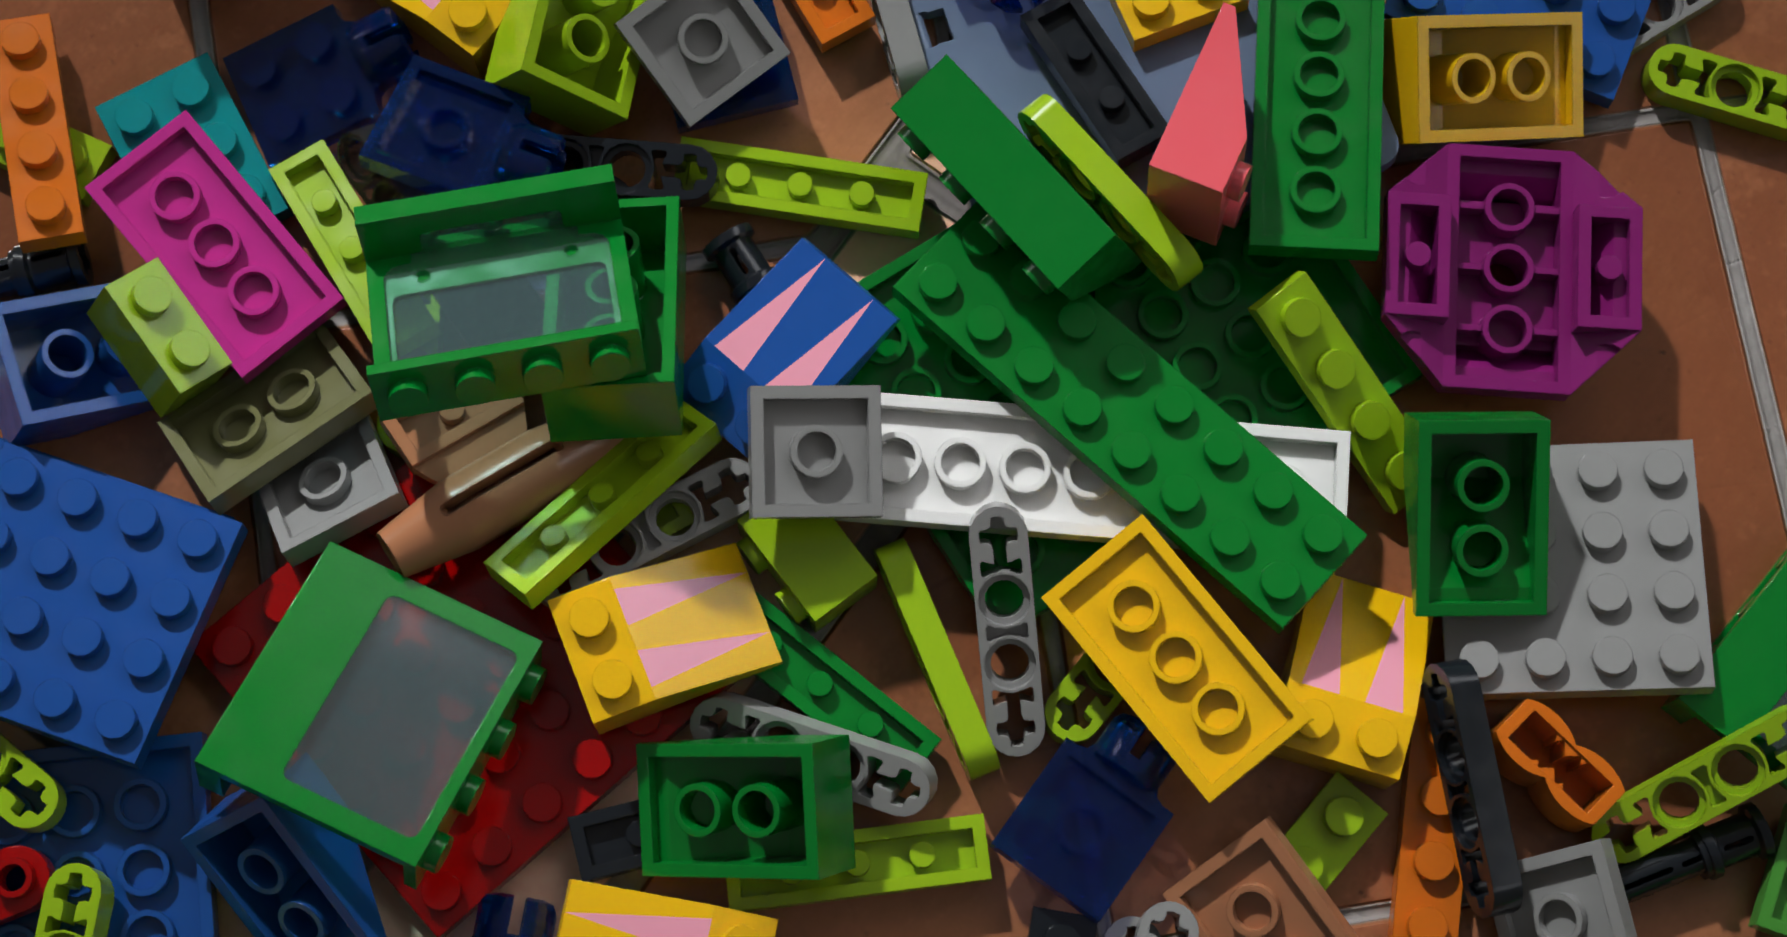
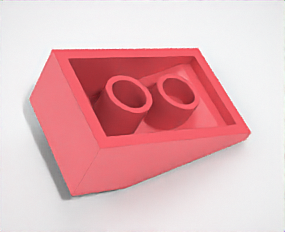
M1223 2L1149 163L1147 197L1182 234L1214 246L1217 245L1225 226L1235 229L1247 203L1249 193L1245 192L1253 168V165L1244 162L1247 128L1236 7Z

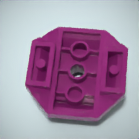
M1448 143L1408 177H1405L1388 190L1384 197L1380 320L1438 393L1565 401L1642 331L1643 208L1624 192L1619 193L1600 172L1574 151ZM1500 264L1508 267L1515 275L1516 285L1506 286L1497 282L1491 274L1490 265Z

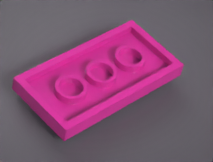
M184 110L84 187L146 263L157 257L232 361L231 366L246 384L348 305L343 296L187 110Z

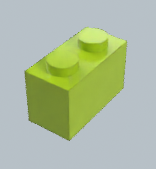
M158 257L106 285L86 313L160 418L181 407L215 384L232 364V361Z
M748 511L737 519L739 534L743 538L736 543L739 552L756 574L759 575L766 569L782 588L774 594L776 600L789 618L796 624L806 620L816 633L877 587V574L834 518L749 519Z

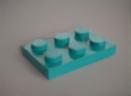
M208 52L95 107L121 159L184 110H187L276 218L282 222L293 216Z

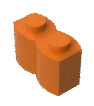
M1527 698L1510 709L1490 730L1499 773L1511 782L1527 787L1530 798L1540 813L1551 823L1565 831L1577 833L1595 825L1625 793L1622 781L1612 766L1597 753L1576 745L1570 729L1562 718L1552 709L1538 701Z

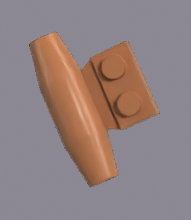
M522 397L380 421V425L413 475H418L434 484V486L376 533L379 543L395 570L403 575V577H409L479 550L535 517L624 438L551 442L547 423L527 430L525 401Z

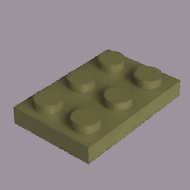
M323 323L247 384L234 370L157 423L207 501L219 515H222L377 410L370 387Z

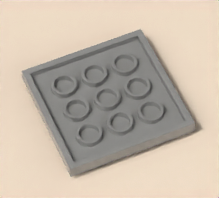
M1693 439L1550 445L1547 615L1441 616L1444 661L1466 659L1470 662L1477 672L1484 700L1713 693L1715 677Z

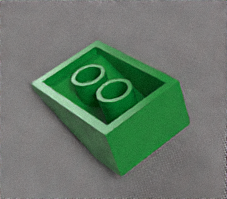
M1533 411L1404 412L1403 478L1413 613L1416 617L1547 615L1550 419Z
M775 735L641 742L636 744L642 876L820 880L856 868L849 735Z

